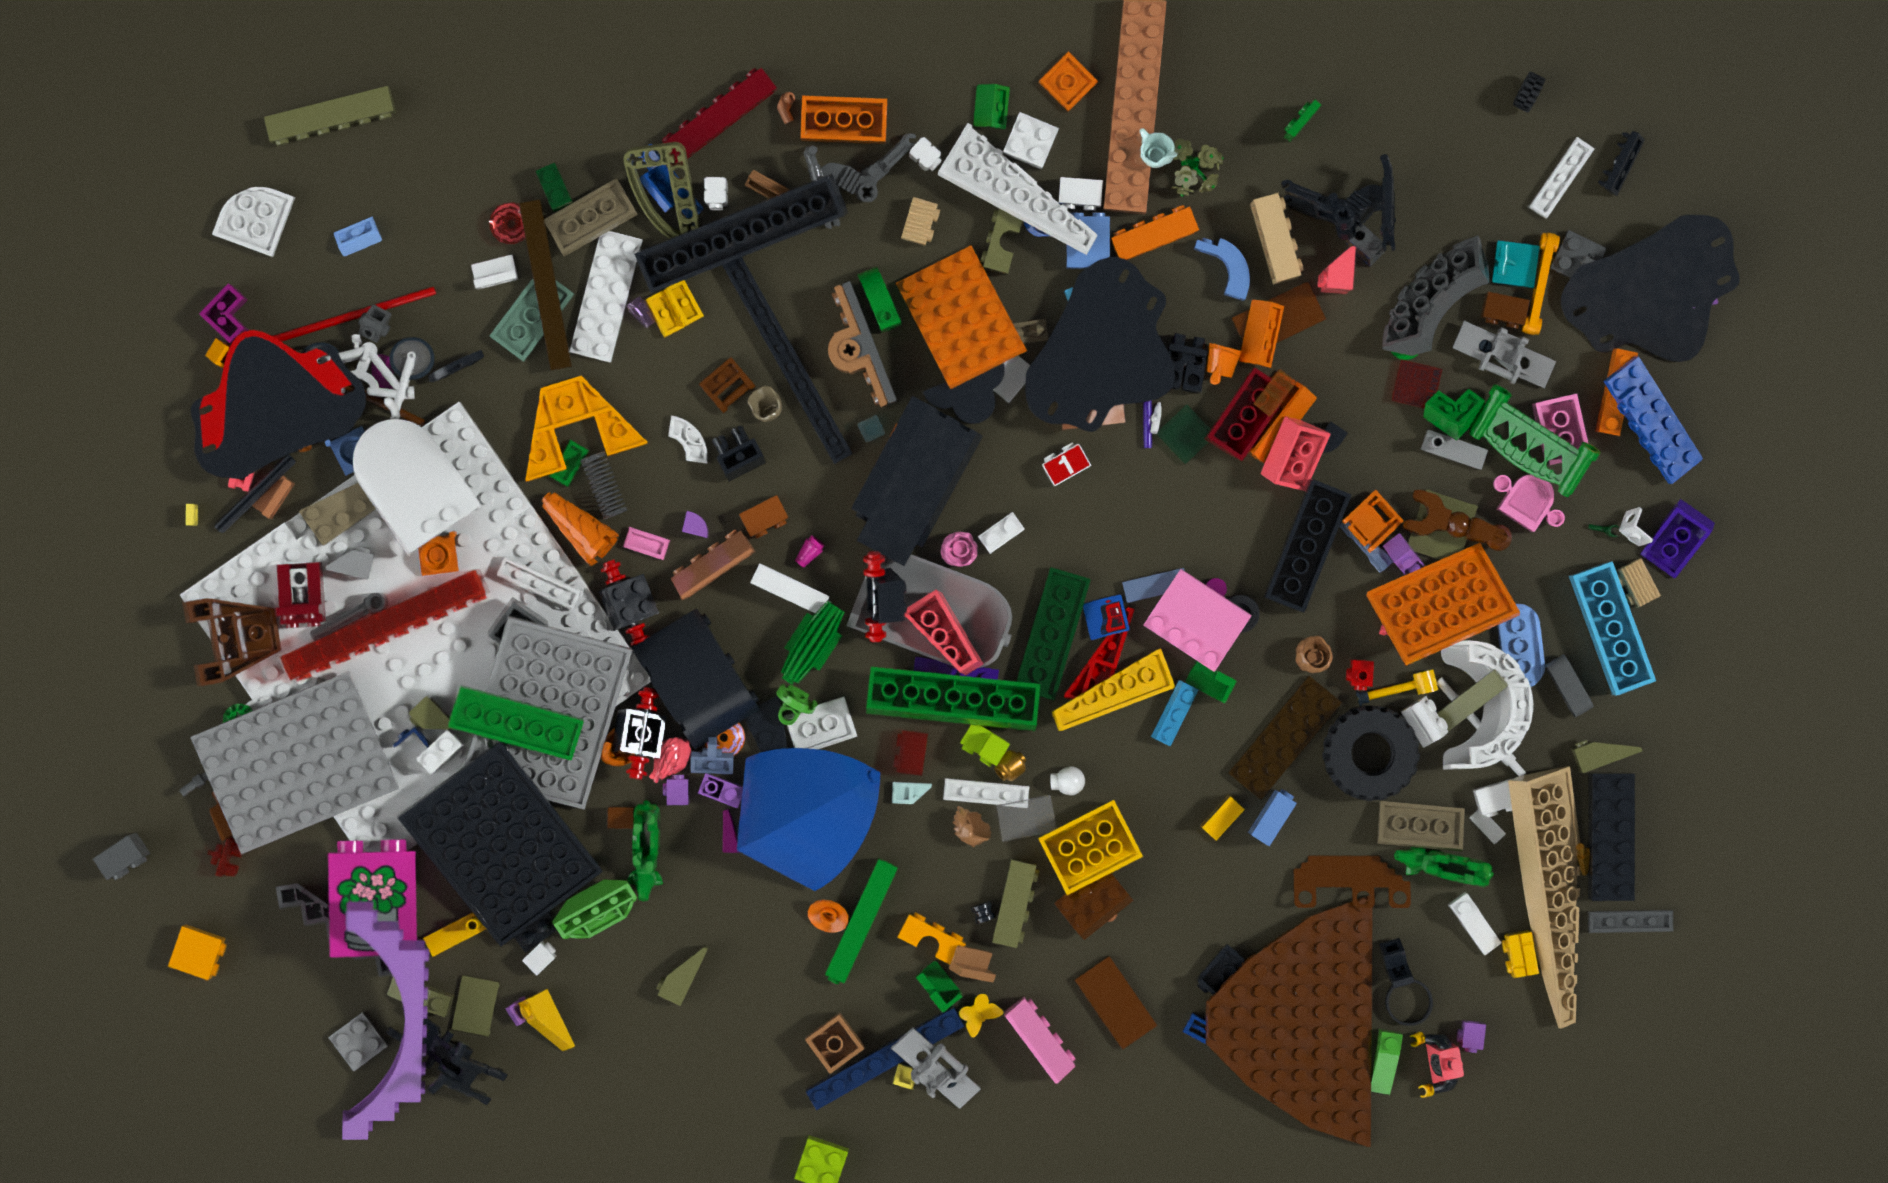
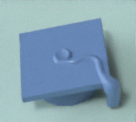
M362 426L333 441H325V445L331 447L346 476L354 472V450L360 437L365 433Z

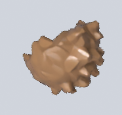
M960 806L957 807L958 811L955 812L953 824H955V835L961 841L975 847L991 838L990 826L988 823L983 822L981 814L970 812L967 809L964 810Z

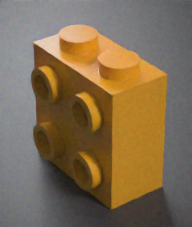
M185 924L181 927L168 967L209 980L218 973L220 965L217 962L219 956H223L227 945L224 942L226 938Z

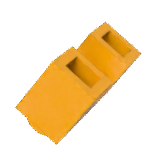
M917 912L914 915L909 913L898 934V938L915 947L925 936L936 938L939 948L935 957L950 965L956 947L958 945H966L962 941L964 937L955 932H952L950 935L944 931L945 927L936 922L932 925L925 921L926 917Z

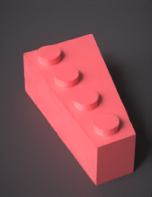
M934 590L907 607V612L904 613V616L912 622L960 673L967 675L983 665L982 660L942 592Z

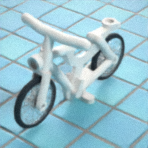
M352 335V343L355 349L344 352L337 350L342 362L347 363L359 360L356 370L351 372L357 378L369 384L370 387L366 390L368 395L387 397L384 399V404L391 411L390 420L399 419V411L404 399H415L414 386H409L410 380L424 377L433 367L435 359L433 349L426 341L417 337H408L398 341L393 346L389 356L392 370L401 377L400 381H398L377 355L376 345L371 342H366L362 345L360 335ZM324 342L313 343L305 347L301 353L309 352L323 345H332ZM322 356L317 359V363L323 364L329 361L331 356ZM370 361L374 363L394 389L379 388L377 380L367 373ZM345 388L341 390L342 394L345 392Z

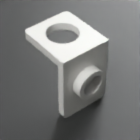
M1640 507L1626 511L1619 531L1637 546L1652 543L1653 540L1636 526L1642 512ZM1635 514L1634 518L1628 522V519Z

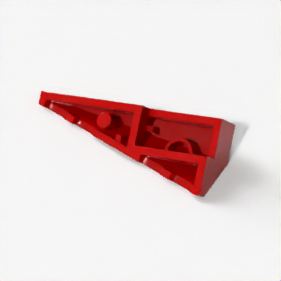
M1128 607L1125 613L1128 625L1130 626L1135 609ZM1128 631L1108 635L1066 691L1064 698L1072 700L1114 675Z

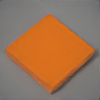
M1068 51L1038 82L1069 112L1098 83V80Z

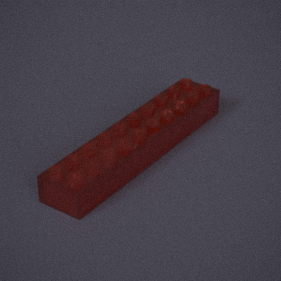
M475 569L282 655L280 660L289 680L296 679L297 682H301L311 678V673L314 671L322 673L331 669L330 664L334 662L337 665L351 660L350 655L354 653L358 656L371 651L369 647L372 645L380 647L389 643V638L392 636L395 638L409 634L408 629L414 627V630L429 625L428 620L430 619L438 621L447 617L448 611L458 612L467 608L466 603L471 601L473 604L487 599L486 594L491 592L481 570Z

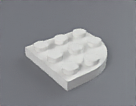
M266 187L248 188L235 194L226 202L219 214L212 235L273 257L295 197Z

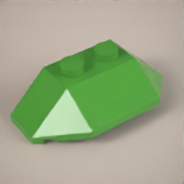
M604 879L568 899L553 920V925L563 939L591 938L625 919L637 896L627 881Z

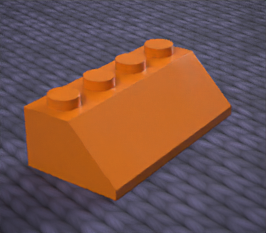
M1279 370L1271 379L1290 392L1248 452L1263 464L1266 462L1285 416L1301 420L1317 399L1304 385Z

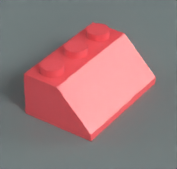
M1351 246L1318 275L1317 287H1321L1322 293L1347 294L1353 290L1356 247Z
M1285 416L1260 474L1274 484L1306 491L1330 437V433L1302 420Z

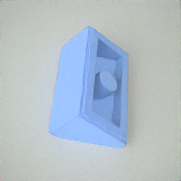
M373 217L334 232L338 248L343 256L350 255L382 241Z

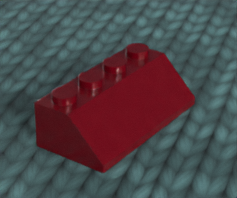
M1254 367L1204 439L1221 451L1243 461L1290 391Z

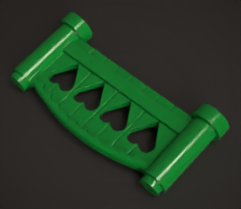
M1493 385L1489 391L1490 396L1471 426L1469 434L1478 440L1481 437H1485L1504 458L1524 472L1559 485L1558 492L1565 497L1572 495L1592 461H1596L1601 452L1587 442H1582L1579 448L1573 446L1508 404L1512 396L1511 393L1499 385ZM1509 421V438L1505 440L1501 437V434L1497 435L1494 433V427ZM1526 432L1527 449L1521 451L1519 446L1512 445L1511 440ZM1544 444V462H1538L1536 457L1532 458L1529 455L1530 449ZM1562 455V473L1557 474L1554 469L1547 467V462Z

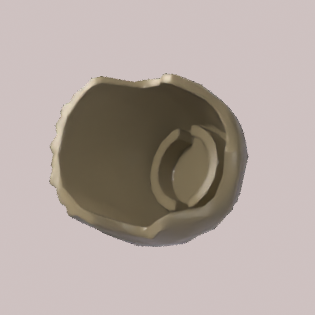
M764 385L753 391L748 397V405L753 415L762 422L773 421L782 411L781 398L771 386Z

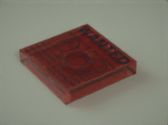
M1401 359L1391 401L1425 409V403L1438 391L1443 369Z

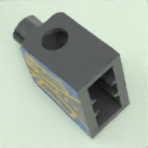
M1363 224L1361 227L1356 226V235L1352 239L1346 240L1349 247H1356L1355 253L1370 267L1385 253L1382 249V241ZM1358 237L1364 238L1361 241L1356 240Z

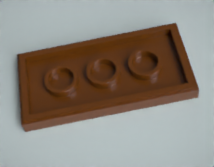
M1308 281L1268 300L1269 302L1284 306L1277 343L1326 320ZM1250 309L1231 318L1242 342Z
M1110 956L1074 979L1122 1050L1157 1026Z

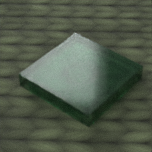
M1185 405L1156 435L1186 464L1208 443L1204 438L1210 431V428L1188 405Z

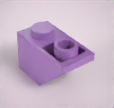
M1400 533L1383 545L1393 562L1405 575L1425 567V564Z
M705 773L698 793L738 808L742 799L743 786Z

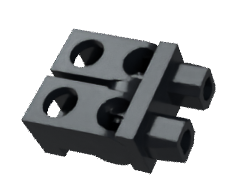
M1175 333L1172 342L1168 345V353L1175 372V380L1171 389H1180L1183 369H1185L1181 391L1200 394L1202 392L1207 356L1205 338L1194 337L1192 347L1184 346L1186 335Z

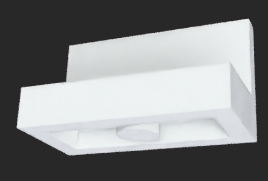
M513 255L471 265L475 279L473 281L477 290L519 280Z

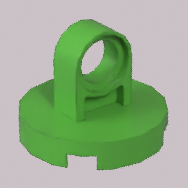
M781 684L776 692L777 696L783 701L778 717L784 725L794 724L801 712L812 714L818 705L815 699L812 702L808 699V693L790 684L788 688L785 687V684ZM791 710L794 713V717L787 720L783 718L782 712Z

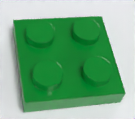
M1316 100L1312 104L1308 101L1298 112L1301 117L1298 120L1294 117L1284 129L1287 132L1284 138L1291 142L1319 109L1321 104Z

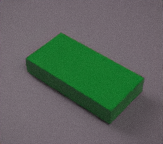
M570 440L562 453L567 470L551 474L550 477L569 487L581 466L580 460L586 457L589 450Z

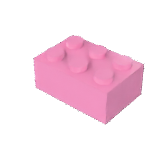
M1577 394L1532 404L1536 422L1577 448L1580 447L1582 442L1588 443ZM1541 444L1542 452H1543V456H1544V444ZM1562 455L1549 460L1547 466L1562 463Z

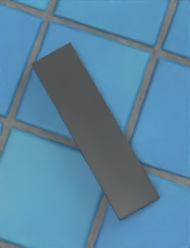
M1673 910L1587 911L1588 933L1673 931Z

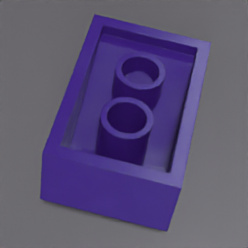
M1680 499L1652 536V543L1647 544L1640 555L1673 578H1676L1710 535L1715 523Z

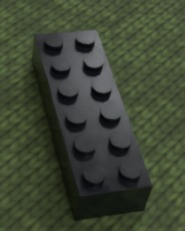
M1310 480L1263 596L1264 598L1305 613L1352 494L1317 480Z
M1588 772L1589 900L1635 901L1634 773Z

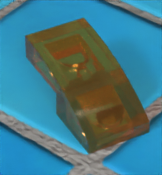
M1279 369L1253 404L1268 416H1271L1297 381L1282 369Z

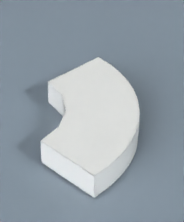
M671 415L668 436L678 440L683 445L686 452V461L708 463L707 447L700 432L688 421Z

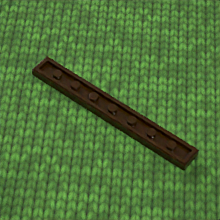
M541 200L519 203L550 369L553 371L572 367Z

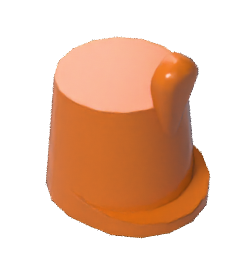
M1210 343L1205 371L1212 373L1210 382L1213 385H1217L1221 381V376L1232 378L1241 351Z

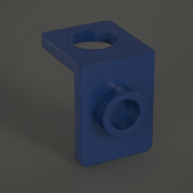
M414 727L410 731L405 729L397 736L399 740L392 746L394 748L398 747L413 733L419 737L427 748L432 744L419 728Z

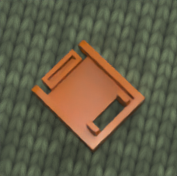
M1377 490L1370 493L1342 520L1343 524L1351 523L1347 528L1363 546L1369 543L1370 546L1367 549L1369 553L1404 521ZM1375 504H1377L1379 508L1387 515V517L1389 518L1387 522H1385V520L1373 508Z

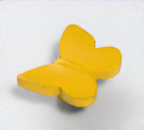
M979 994L974 999V1005L971 1007L965 1006L959 1010V1017L966 1020V1029L969 1035L975 1037L985 1019L1000 1017L1004 1012L996 1004L989 1003L986 994Z

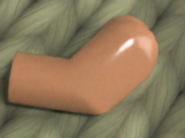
M792 92L782 94L777 104L778 112L784 124L794 121L790 112V108L795 101V95Z

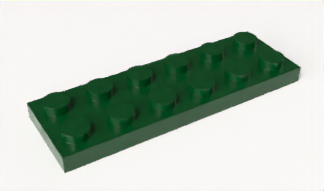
M1050 567L1016 682L1040 684L1039 696L1055 701L1091 579Z

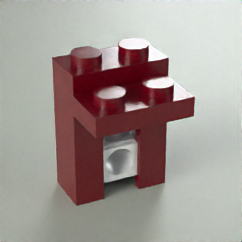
M322 562L276 565L279 607H276V616H280V624H286V628H298L299 623H307L308 627L320 626V622H326ZM299 572L305 575V582L303 584H298L295 580ZM308 586L309 603L295 604L294 587L297 589L296 597L298 600L296 602H304L307 599L305 592L307 589L305 588Z

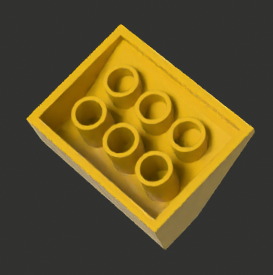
M1114 800L1038 838L1067 895L1143 857Z

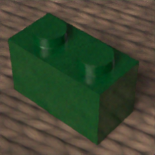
M555 162L535 171L554 212L573 203Z

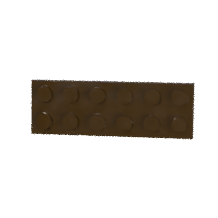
M1308 676L1228 773L1262 800L1342 702L1311 676Z

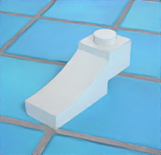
M1466 892L1448 904L1483 955H1486L1501 944L1499 938Z

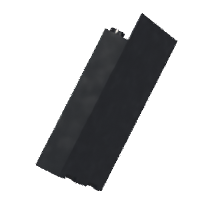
M912 396L851 508L857 512L855 516L866 521L856 541L905 566L916 544L923 548L983 436Z

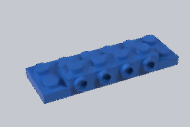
M1634 356L1603 381L1617 402L1618 410L1629 421L1630 429L1636 432L1640 438V445L1648 451L1651 462L1659 468L1668 484H1673L1703 460L1639 356Z

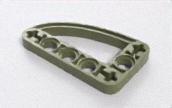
M670 142L628 149L624 156L626 173L633 193L650 222L668 238L688 232L689 223H692L691 230L700 227L685 147L679 142ZM673 148H676L678 152L680 151L677 163H675V155L670 153ZM652 150L658 151L660 159L652 160L649 157V152ZM643 152H645L644 157L638 158L636 163H634L633 159H629L631 154H634L635 157H642ZM667 165L680 231L665 222L654 209L641 184L637 172L638 168ZM674 169H683L685 176L682 178L676 177ZM680 188L688 190L689 196L687 198H681L678 195ZM685 208L690 209L693 212V216L685 218L681 213L682 210Z

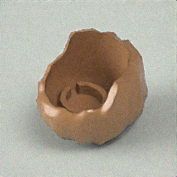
M1309 636L1301 640L1295 649V662L1302 671L1320 673L1328 669L1332 662L1331 648L1320 636Z

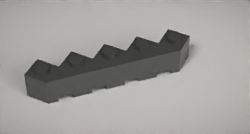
M297 883L276 887L280 910L301 906L304 926L326 923L330 943L329 905ZM380 956L353 957L354 961L375 957L379 978L392 976L389 967Z

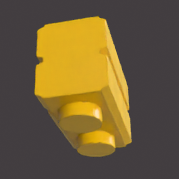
M1526 930L1505 934V940H1502V948L1504 953H1508L1509 961H1505L1507 973H1511L1513 978L1539 974L1532 932Z

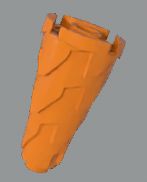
M549 492L542 499V507L588 565H595L598 561L594 558L598 555L602 559L618 540L619 534L568 500L566 501L557 493L552 494Z

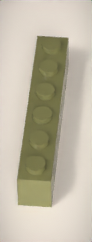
M388 86L265 116L264 121L269 141L273 144L276 143L277 146L288 144V140L297 138V141L309 139L311 134L317 133L318 136L330 133L331 129L346 130L351 128V124L359 123V125H366L371 123V119L375 118L386 120L392 118L391 114H395L396 110L391 90Z

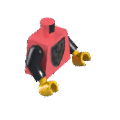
M1416 1032L1410 1035V1037H1415L1417 1040L1411 1043V1046L1417 1047L1424 1042L1426 1043L1432 1082L1434 1083V1085L1425 1084L1419 1086L1418 1089L1424 1088L1426 1090V1094L1420 1097H1430L1434 1095V1092L1438 1094L1453 1090L1458 1083V1078L1464 1076L1459 1047L1451 1043L1447 1036L1443 1034H1426L1425 1036L1422 1032Z

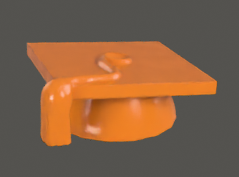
M456 531L449 532V535L436 536L418 548L422 576L459 571L455 545Z

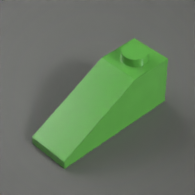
M1379 1029L1371 1075V1092L1390 1095L1400 1056L1403 1038L1401 1032Z

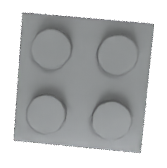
M364 1011L328 1037L353 1071L388 1046Z

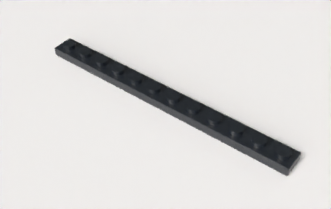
M741 257L723 264L722 266L833 463L836 464L852 455L853 453L743 258Z

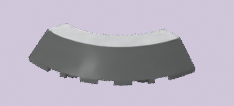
M1479 236L1453 245L1454 249L1444 255L1442 253L1438 254L1437 258L1428 267L1424 265L1414 275L1416 278L1408 287L1405 286L1397 297V304L1389 312L1390 319L1388 325H1385L1382 344L1384 350L1410 356L1431 351L1435 330L1447 310L1468 292L1489 283V266Z

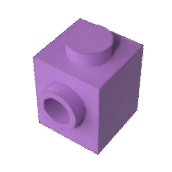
M676 774L672 775V779H667V783H663V796H667V805L689 804V778Z
M1462 1020L1461 1029L1457 1031V1042H1460L1459 1045L1465 1048L1464 1051L1477 1053V1049L1483 1050L1486 1024Z

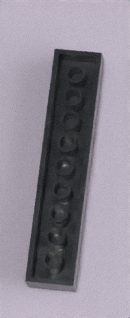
M833 173L640 250L634 255L650 293H653L843 217L849 212Z

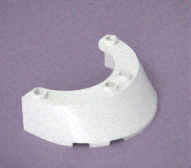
M1460 641L1441 650L1442 660L1446 664L1465 671L1475 682H1478L1492 670L1496 669L1508 686L1483 705L1482 720L1473 736L1466 742L1445 751L1443 755V770L1481 768L1501 761L1514 752L1521 744L1522 739L1529 730L1533 715L1531 687L1528 679L1520 669V665L1509 654L1504 653L1494 645L1479 641Z

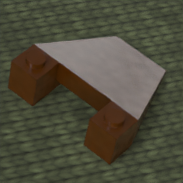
M210 598L182 602L186 623L207 620L214 662L194 665L197 686L222 683L282 650L274 608Z

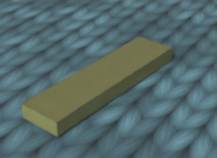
M1494 669L1443 707L1437 714L1446 721L1447 730L1450 731L1507 688L1508 684Z

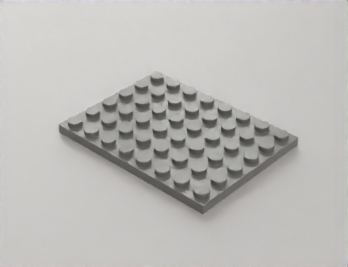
M508 616L486 692L582 718L584 723L572 761L505 742L503 744L547 800L585 810L631 657L632 648ZM473 734L464 766L498 741Z
M350 671L191 736V740L241 854L399 789V785Z

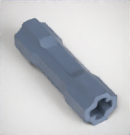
M1350 522L1346 524L1340 523L1339 527L1361 548L1379 573L1393 563L1386 550L1379 545L1369 553L1367 551L1370 546L1369 543L1363 546L1347 528L1351 524Z

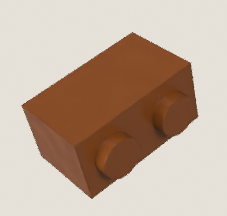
M778 495L739 514L750 537L756 536L757 539L768 534V528L774 526L777 529L787 524L785 520L789 518Z

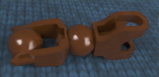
M1414 490L1413 499L1425 505L1427 516L1422 521L1411 519L1405 521L1403 528L1406 531L1420 536L1429 535L1437 530L1447 531L1454 538L1465 537L1464 539L1468 541L1485 543L1495 551H1502L1510 546L1512 534L1508 527L1501 524L1491 525L1479 518L1472 517L1470 519L1464 512H1452V510L1445 508L1438 495L1423 490Z

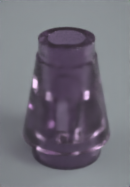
M640 296L626 305L629 309L628 312L645 328L655 322L646 300Z

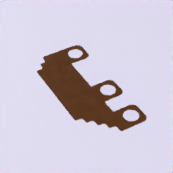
M1308 856V862H1302L1300 869H1294V903L1298 908H1313L1316 906V887H1352L1353 905L1356 908H1372L1375 905L1374 888L1389 889V905L1392 908H1409L1411 905L1410 882L1403 881L1402 875H1396L1395 869L1387 868L1386 862H1380V856ZM1302 891L1311 893L1312 901L1310 903L1303 904L1299 901L1298 896ZM1361 891L1368 892L1370 895L1369 903L1360 904L1357 901V894ZM1398 891L1404 892L1407 897L1404 904L1395 903L1393 900L1394 893Z

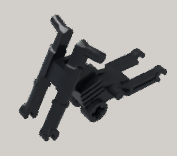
M1387 154L1380 156L1384 169L1382 186L1368 185L1359 191L1354 190L1346 200L1338 199L1336 193H1331L1329 197L1323 196L1321 193L1297 185L1288 179L1281 182V186L1285 188L1287 194L1283 198L1285 203L1288 202L1289 209L1333 223L1336 226L1337 236L1342 240L1352 239L1356 235V226L1361 227L1374 212L1382 211V226L1380 227V234L1383 237L1382 249L1386 251L1388 245L1391 246L1392 251L1396 249L1394 241L1396 223L1393 167Z
M429 1018L423 1019V1025H427V1028L430 1029L427 1037L422 1040V1044H426V1054L429 1056L426 1060V1067L431 1069L434 1063L437 1062L439 1064L438 1070L443 1072L428 1090L435 1094L443 1085H446L449 1089L475 1098L481 1103L488 1105L492 1098L488 1097L485 1092L470 1087L481 1072L501 1081H505L508 1074L499 1067L496 1069L486 1063L471 1059L474 1051L466 1043L457 1040L454 1045L450 1042L454 1036L452 1031L447 1030L444 1036H442L440 1026ZM390 1026L386 1033L401 1042L403 1034Z

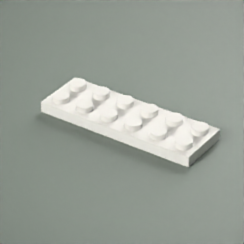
M608 231L599 237L570 348L571 353L611 363L637 265V259L634 254L641 250L642 239Z

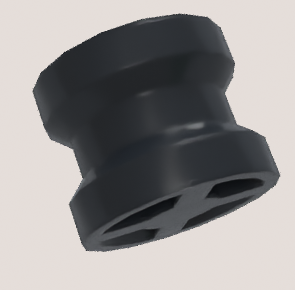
M991 901L971 907L972 912L976 915V924L996 917L995 913L991 911Z

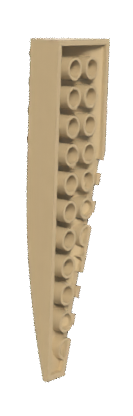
M1570 766L1522 775L1508 780L1531 932L1544 984L1558 1028H1564L1576 1023L1577 995L1574 994V987L1577 984V975H1574V964L1578 962V953H1575V943H1578L1579 907H1576V901L1580 897V888H1577V875H1580L1581 870L1577 859L1578 851L1576 846L1580 844Z

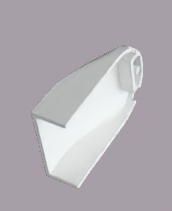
M400 419L385 420L370 427L357 442L353 455L355 477L408 556L474 510L480 509L481 504L430 435L415 423Z

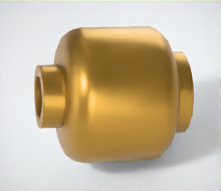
M1008 750L1004 753L998 765L994 767V770L1003 781H1014L1025 772L1026 759L1021 752L1018 751L1016 753L1013 750Z

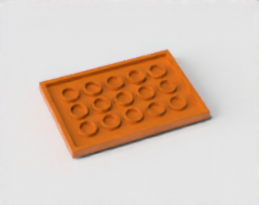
M972 245L896 283L950 389L1027 351Z
M1481 543L1370 590L1366 595L1405 665L1520 615L1518 607Z

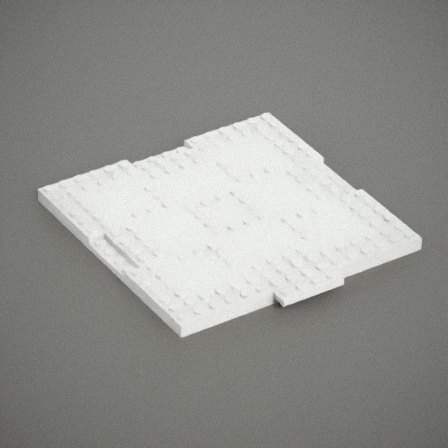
M461 402L456 403L422 427L449 459L481 504L479 510H474L437 535L444 536L449 535L451 531L457 532L455 545L459 571L422 576L418 549L408 556L377 509L325 546L320 543L299 513L180 594L184 602L210 598L270 607L275 609L276 614V607H279L276 565L322 562L326 622L363 603V599L372 593H383L386 595L388 606L385 610L373 616L368 614L318 642L312 639L310 631L319 626L308 627L307 623H299L298 628H286V624H280V616H276L282 650L235 675L252 699L246 705L256 710L350 671L399 785L398 790L333 816L350 841H363V852H381L380 840L406 839V851L418 844L398 820L397 816L464 767L473 737L472 733L451 729L462 740L464 745L433 774H430L417 760L427 747L415 733L398 747L394 748L392 745L399 740L397 736L405 729L410 731L416 727L409 720L411 716L408 713L427 695H430L451 716L460 685L486 692L500 645L488 637V630L512 597L548 620L549 627L631 648L620 631L613 630L606 611ZM355 474L318 501L358 483ZM358 546L371 549L370 553L374 554L368 580L325 570L326 565L353 549L358 550ZM503 557L511 558L581 590L582 593L574 610L496 576ZM302 572L297 573L295 577L298 584L305 582V575ZM306 586L307 588H305V589H307V590L305 591L306 594H307V595H306V598H307V599H305L304 602H296V601L298 600L297 597H296V596H297V593H296V592H297V589H295V587H294L295 604H302V603H306V602L309 603V599H308V586ZM378 596L372 600L375 608H380L382 605V600ZM198 621L210 638L208 621ZM633 650L616 706L651 682L648 673L643 669ZM421 726L419 727V730L431 744L448 730L423 729Z

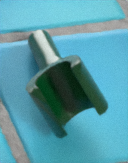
M1589 524L1588 529L1602 531L1608 537H1617L1618 535L1611 534V528L1620 527L1618 525H1608L1606 527Z

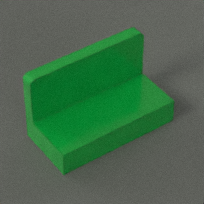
M998 84L977 85L974 127L1006 129L1010 87Z

